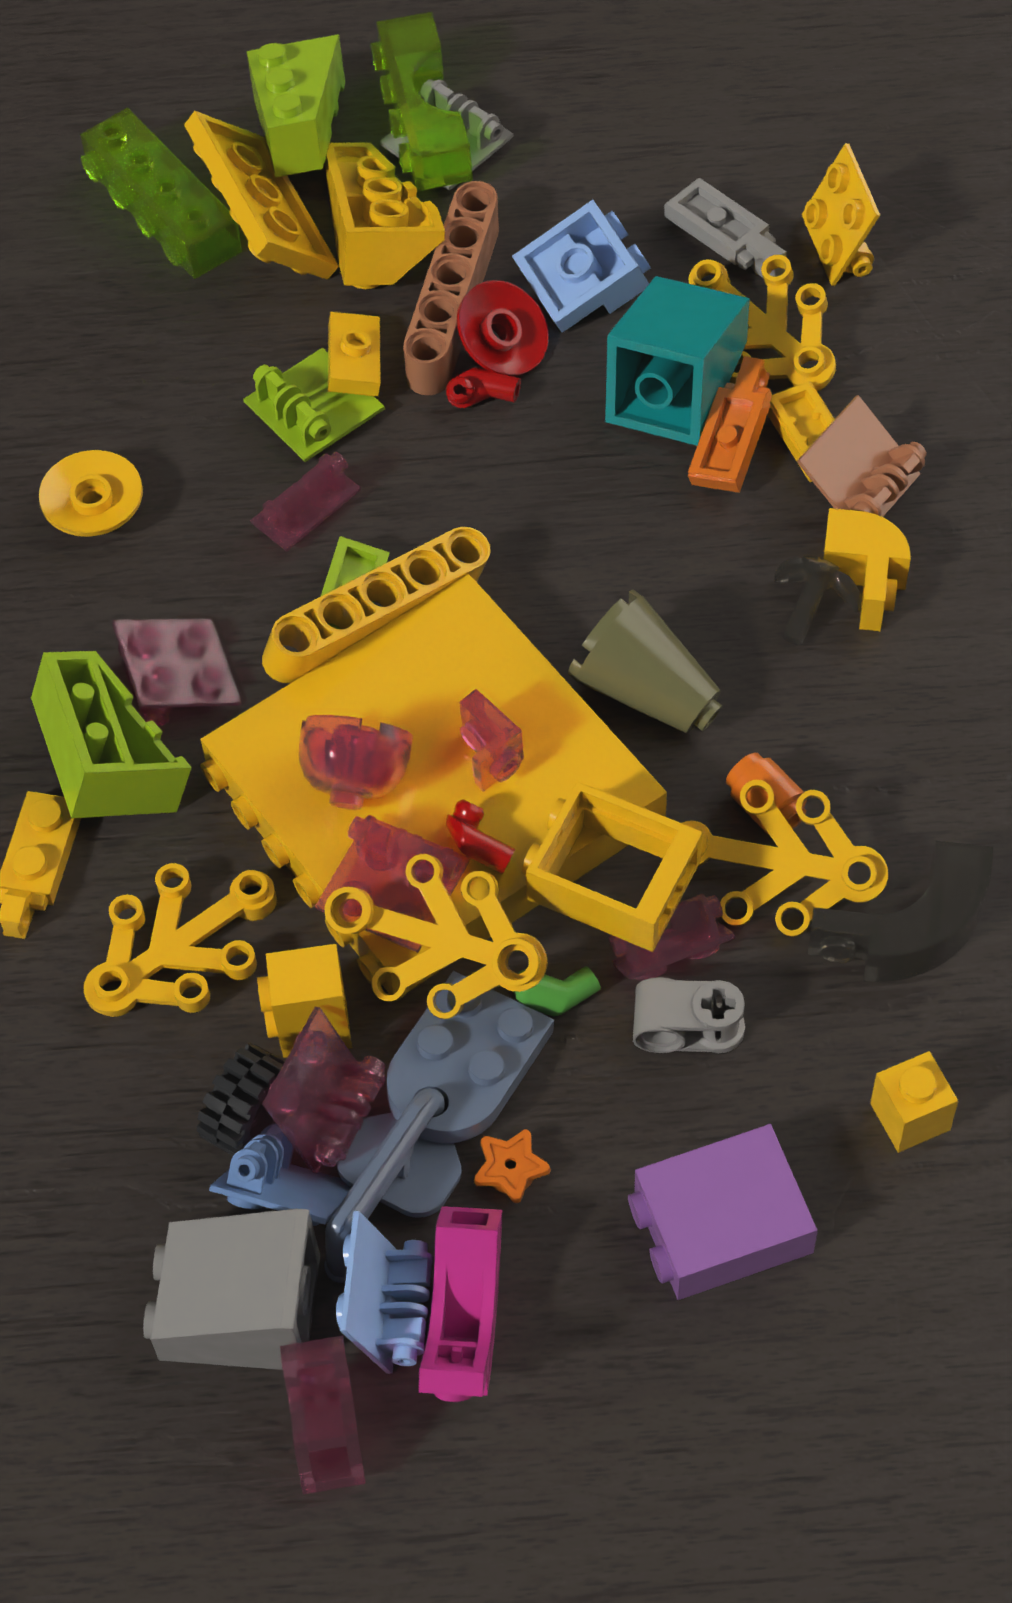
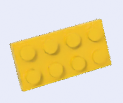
M194 111L184 124L194 142L193 149L204 160L212 175L211 181L213 185L223 194L230 207V216L243 230L249 241L248 248L252 254L265 263L273 261L288 266L301 275L309 273L328 280L339 267V264L288 176L275 178L265 137Z

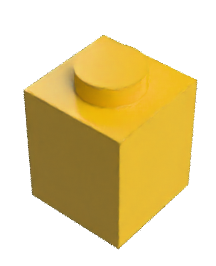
M928 1051L876 1073L870 1104L899 1153L950 1131L958 1099L931 1052Z

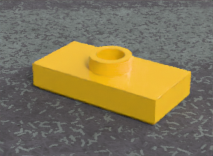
M330 311L328 324V391L378 396L380 389V317Z
M811 381L771 396V405L767 415L797 461L834 421V417ZM801 468V470L803 471L804 475H805L806 478L808 479L809 483H810V482H813V481L809 478V476L804 472V470Z

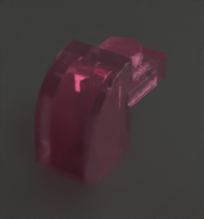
M343 1335L280 1346L282 1368L291 1411L294 1449L303 1495L366 1484L356 1408Z

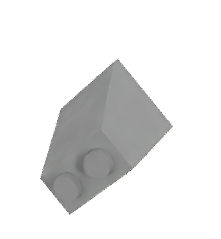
M288 1209L169 1222L166 1244L158 1243L154 1253L153 1277L154 1280H160L157 1301H148L143 1325L144 1337L151 1340L159 1361L305 1372L320 1261L319 1248L309 1209Z

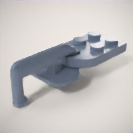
M453 971L445 983L456 984L466 978V976ZM449 990L440 991L436 997L437 1007L443 1012H450L456 1004L454 994ZM490 990L465 1003L462 1011L452 1018H438L428 1008L426 1009L389 1065L387 1072V1101L391 1113L368 1117L359 1121L338 1151V1174L344 1183L352 1188L325 1228L326 1260L324 1266L327 1276L332 1281L345 1283L347 1268L343 1258V1244L345 1237L351 1234L353 1211H360L368 1219L377 1204L381 1202L406 1216L421 1218L430 1216L441 1209L461 1179L462 1168L454 1143L476 1137L493 1124L552 1035L554 1019L494 990Z

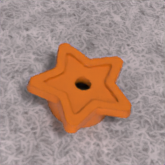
M522 1130L508 1141L484 1136L480 1141V1145L486 1162L475 1175L474 1184L476 1186H493L499 1192L507 1194L512 1202L519 1203L525 1190L533 1182V1179L550 1174L551 1167L547 1162L532 1153V1135L529 1130ZM513 1160L516 1162V1166L513 1169H508L505 1163Z

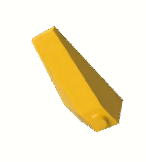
M370 142L329 143L325 158V169L337 258L344 286H354L359 289H373L379 285H393L444 241L445 229L439 210L431 201H420L417 198V187L411 181L401 182L395 176V166Z

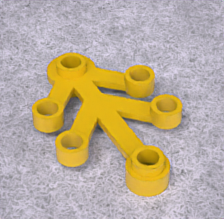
M772 255L763 262L761 267L764 282L767 285V311L765 314L754 303L749 302L747 343L744 350L773 348L782 357L764 359L765 369L770 374L769 379L788 378L793 386L811 381L815 389L819 391L830 383L836 371V361L833 352L822 344V314L825 313L828 307L825 290L818 284L809 283L800 287L796 293L797 307L803 316L801 343H799L787 332L788 285H790L794 276L792 266L787 257ZM702 260L694 266L689 274V284L745 297L731 285L726 268L717 261ZM774 269H785V272L780 276L770 275ZM708 275H715L709 281H701L702 278ZM809 297L820 298L814 305L804 304V301ZM743 351L737 364H742L744 357L751 356ZM809 361H818L817 365L812 368L802 367L803 364ZM733 372L730 383L735 384L738 373Z
M762 780L747 782L741 789L740 801L748 813L756 815L777 847L713 836L709 828L701 822H682V824L703 832L702 854L699 866L705 864L709 859L773 870L744 891L729 892L721 899L719 904L720 915L727 924L732 926H742L748 923L755 910L805 876L830 881L802 902H787L779 907L776 912L775 921L778 929L786 936L796 937L802 935L808 929L810 921L844 898L856 903L875 899L882 893L887 884L888 868L884 858L870 847L853 846L830 813L828 797L819 790H808L802 793L797 800L796 811L802 822L814 825L833 857L808 852L774 803L775 797L771 786ZM757 787L764 789L768 794L767 803L760 808H754L746 801L748 792ZM809 798H818L825 806L824 812L817 818L807 817L802 811L803 803ZM862 863L868 866L871 872L870 879L864 884L853 883L848 876V871L852 865ZM734 898L744 900L748 908L746 915L737 920L731 919L726 913L727 903ZM798 909L802 912L804 922L800 928L789 930L783 926L782 916L786 910Z
M429 854L413 856L406 865L405 874L409 883L419 888L437 924L376 906L371 896L366 891L357 887L339 888L331 893L326 901V920L334 930L340 933L356 934L369 928L431 947L398 966H385L375 972L371 981L372 990L383 1001H396L403 998L408 992L409 986L461 958L485 964L486 966L456 984L442 983L430 990L427 996L429 1011L438 1018L448 1019L457 1016L462 1011L465 1003L499 985L509 991L520 992L529 990L542 980L547 970V954L543 945L529 934L515 932L497 898L499 891L498 882L492 874L485 871H473L467 874L461 883V893L469 904L477 906L493 942L470 935L442 882L443 866L438 858ZM423 860L429 861L434 868L432 879L426 883L420 882L415 876V867ZM478 877L485 878L490 886L489 894L482 900L475 899L470 893L471 882ZM351 899L357 900L362 907L360 918L354 922L347 920L343 914L345 903ZM517 950L524 952L529 959L527 969L520 974L513 972L508 964L510 955ZM388 972L396 974L400 980V988L393 995L385 993L381 987L382 977ZM442 990L451 991L456 998V1004L450 1012H443L437 1007L436 997Z
M177 863L162 866L155 876L160 898L150 947L133 960H131L134 936L135 932L145 922L144 909L141 901L133 895L125 894L116 897L109 906V916L113 925V931L106 962L94 967L84 982V995L89 1006L94 1011L110 1017H118L128 1013L137 1002L179 1006L183 1011L190 1013L203 1010L210 1001V991L207 981L202 975L186 973L180 976L175 983L150 980L148 978L163 968L224 973L234 980H243L250 977L256 970L257 960L254 949L249 943L236 940L225 945L223 949L195 946L238 916L250 921L261 920L269 916L277 903L272 879L267 874L256 870L242 872L231 883L230 893L178 928L183 899L189 895L192 887L189 873L184 866ZM171 878L183 880L179 886L174 888L164 886ZM249 887H261L259 892L252 895L242 892ZM133 909L136 911L135 915L129 919L118 918V915L123 910ZM236 955L248 957V960L239 966L229 963L231 958ZM110 982H122L116 990L106 991L102 989ZM190 987H197L202 990L195 998H185L182 996L183 992Z

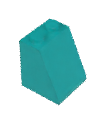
M655 276L607 335L605 422L697 446L718 387L724 388L726 383H729L747 343L750 298Z

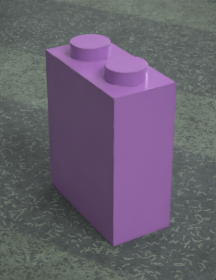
M771 1124L635 1170V1191L628 1195L629 1206L639 1229L649 1228L656 1246L649 1249L655 1273L661 1284L670 1281L677 1300L814 1253L818 1230Z

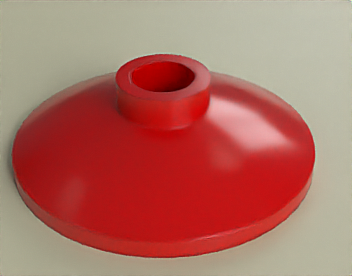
M490 280L474 286L461 300L457 312L458 333L468 354L481 367L488 371L515 377L528 373L541 362L548 347V327L543 312L527 292L509 282ZM492 330L498 334L499 338L495 336Z

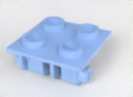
M353 1211L351 1234L345 1237L343 1244V1258L347 1272L344 1293H341L337 1300V1322L340 1332L385 1373L392 1374L393 1363L400 1366H414L417 1364V1356L424 1353L426 1321L424 1319L428 1316V1308L418 1303L429 1300L430 1291L425 1287L430 1286L433 1256L428 1253V1244L420 1240L405 1241L403 1250H397L360 1211Z

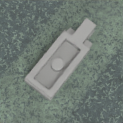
M701 178L696 179L664 204V217L732 264H737L739 268L746 270L751 266L755 274L763 277L761 267L768 257L772 255H787L784 249L776 245V239L769 233V224ZM774 269L770 275L780 276L785 272V269Z

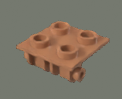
M857 395L796 462L834 509L864 511L884 517L921 474L919 471L925 466L927 453L925 448L917 442L898 446L861 397Z

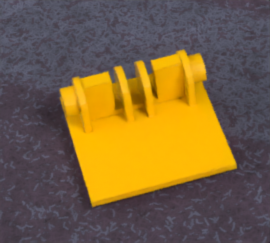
M845 143L834 162L828 167L825 177L812 198L807 202L802 213L804 223L810 233L819 259L830 284L833 286L837 284L844 272L854 273L857 277H863L872 271L874 256L864 240L880 217L878 208L850 144Z

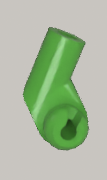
M585 966L564 980H559L545 974L542 980L533 988L520 992L512 991V993L516 996L519 1003L550 1016H559L600 991L601 987L592 970ZM526 969L521 970L518 973H523Z

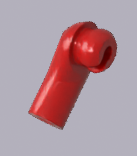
M474 367L448 382L446 386L447 399L457 408L471 407L489 397L515 403L520 393L521 378Z

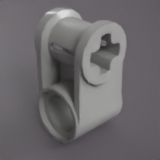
M662 977L642 980L635 989L633 1042L638 1048L653 1053L690 1051L719 1054L729 1052L738 1047L745 1034L743 1018L745 1002L743 994L735 985L721 980L682 981ZM717 995L722 996V1003L716 1002ZM714 1015H724V1019H714ZM715 1031H721V1039H716Z

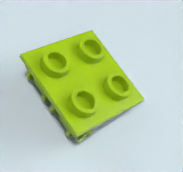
M323 347L284 373L275 366L261 365L253 374V379L256 381V391L243 399L244 403L304 462L385 410V406L374 396L328 391V352Z

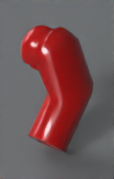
M464 799L459 800L455 805L453 814H448L446 818V827L456 845L465 856L503 874L515 848L479 830L477 827L484 816L483 809Z

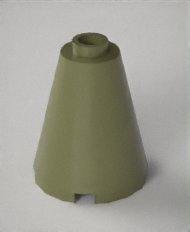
M635 590L629 591V604L620 598L602 617L582 644L590 652L584 663L580 664L573 659L568 670V675L576 680L577 683L687 734L695 727L699 728L702 732L705 731L723 707V705L716 701L721 693L719 687L645 597Z

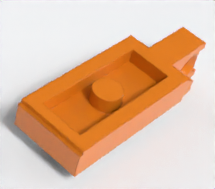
M744 357L735 384L727 382L724 388L718 387L688 470V478L692 485L740 493L771 405L772 392H770L769 388H766L770 374L765 369L764 359Z

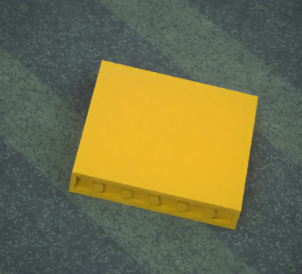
M469 573L200 739L205 761L200 764V767L209 784L217 792L225 789L233 799L231 807L241 824L247 830L252 827L258 830L264 838L261 842L270 860L278 868L286 865L296 877L293 879V884L303 901L311 908L317 904L324 913L326 901L331 893L342 887H357L366 891L376 906L437 924L419 888L411 885L405 874L406 865L413 856L429 854L435 856L443 866L442 882L470 935L487 940L491 936L477 906L469 904L462 896L461 883L464 877L473 871H485L492 874L499 886L497 898L511 923L537 907L539 904L527 900L526 876L521 873L522 865L531 845L535 842L542 844L549 831L547 829V821L558 798L566 800L576 781L666 817L667 791ZM464 799L483 809L484 816L477 827L479 830L515 848L503 874L465 856L456 845L446 827V818L448 814H453L455 805L459 800ZM583 827L557 876L574 882L627 847L628 844ZM423 860L416 865L415 876L422 883L430 881L434 875V868L429 861ZM483 877L475 878L470 885L471 895L477 900L487 897L490 891L488 881ZM351 899L345 903L343 914L347 920L354 922L360 918L362 907L357 900ZM325 919V924L335 941L343 948L350 944L360 957L357 959L359 968L370 984L373 975L378 969L385 966H398L431 948L369 928L356 934L340 933L334 930ZM439 971L409 986L408 992L417 987L418 985H420L421 983H423L424 981H426L427 979H429L430 977H432L433 975H435L436 973H438ZM388 972L382 977L381 985L390 995H393L400 988V980L396 974Z

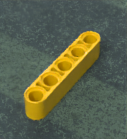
M471 527L452 529L283 615L275 621L262 655V665L265 672L276 681L292 683L468 573L477 582L491 553L487 538L480 531ZM372 601L377 602V603H380V604H382L384 607L378 606V605L374 604ZM328 623L335 624L341 629L333 628ZM284 646H291L299 652H292Z

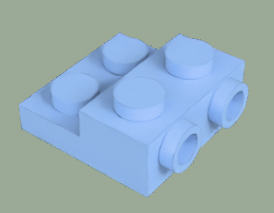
M594 200L588 202L512 255L561 332H564L602 305L611 314L644 291L649 285L644 273L651 269L650 265L635 243L626 249L621 240L627 237L628 233L613 210L604 216Z

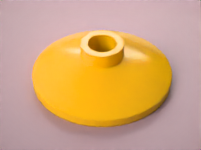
M87 450L63 458L46 473L39 489V503L48 522L64 533L81 537L103 535L120 528L134 516L143 496L142 481L134 465L116 453L103 450Z

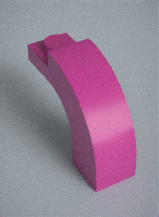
M441 1207L435 1234L431 1317L428 1338L419 1369V1393H432L438 1399L449 1402L465 1401L472 1396L483 1397V1395L487 1396L498 1302L502 1210Z

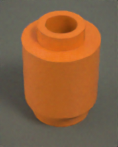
M751 753L742 758L730 770L726 778V784L731 788V797L765 833L768 834L756 815L748 813L740 801L742 787L751 780H762L771 786L775 797L774 803L792 829L801 823L797 815L796 803L804 791L771 758H762L759 753ZM760 787L753 788L748 792L746 801L750 806L760 808L767 803L768 794ZM807 800L803 803L802 811L805 815L806 809L804 807L806 805Z

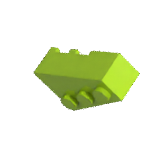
M339 34L283 45L270 43L259 49L246 51L254 100L275 178L323 169L332 136V119L337 117L339 93L344 91L345 87Z
M96 651L43 652L31 700L71 818L177 812L192 767L183 756L175 758L160 740L162 735L161 729L153 720L145 722L131 705L133 695Z

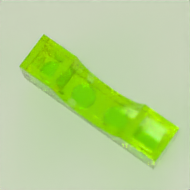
M432 12L377 21L378 42L370 44L375 71L384 70L385 75L379 76L384 104H393L394 109L388 110L393 138H402L403 140L402 144H398L402 172L412 173L417 191L473 181L471 149L461 112L439 109L421 98V88L427 80L436 81L444 79L441 43Z

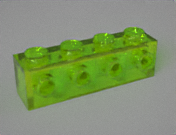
M128 107L80 134L85 154L81 157V163L87 175L94 182L101 181L108 189L110 197L116 206L121 210L126 208L134 216L142 233L148 238L153 236L162 245L165 255L174 266L181 265L196 279L242 252L238 224L230 216L229 210Z

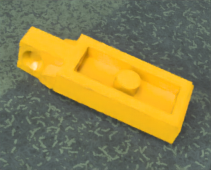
M27 791L0 871V904H2L0 908V923L4 936L25 939L34 911H45L47 905L54 904L81 818H71L63 796Z

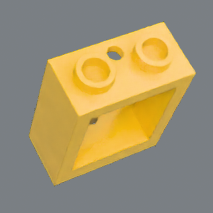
M576 781L567 799L558 798L547 821V829L549 831L542 844L533 843L525 856L521 873L526 876L527 900L653 952L701 862L703 832ZM583 827L662 858L637 908L557 876Z

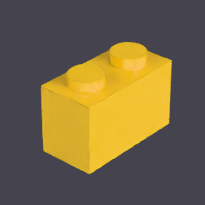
M330 944L266 953L268 976L257 977L261 1011L264 1012L267 1036L268 1038L279 1037L283 1058L352 1048L346 995L337 945Z

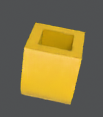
M829 508L821 582L863 586L859 629L881 631L883 612L894 611L897 589L906 590L911 560L908 541L896 525L879 515L864 511Z

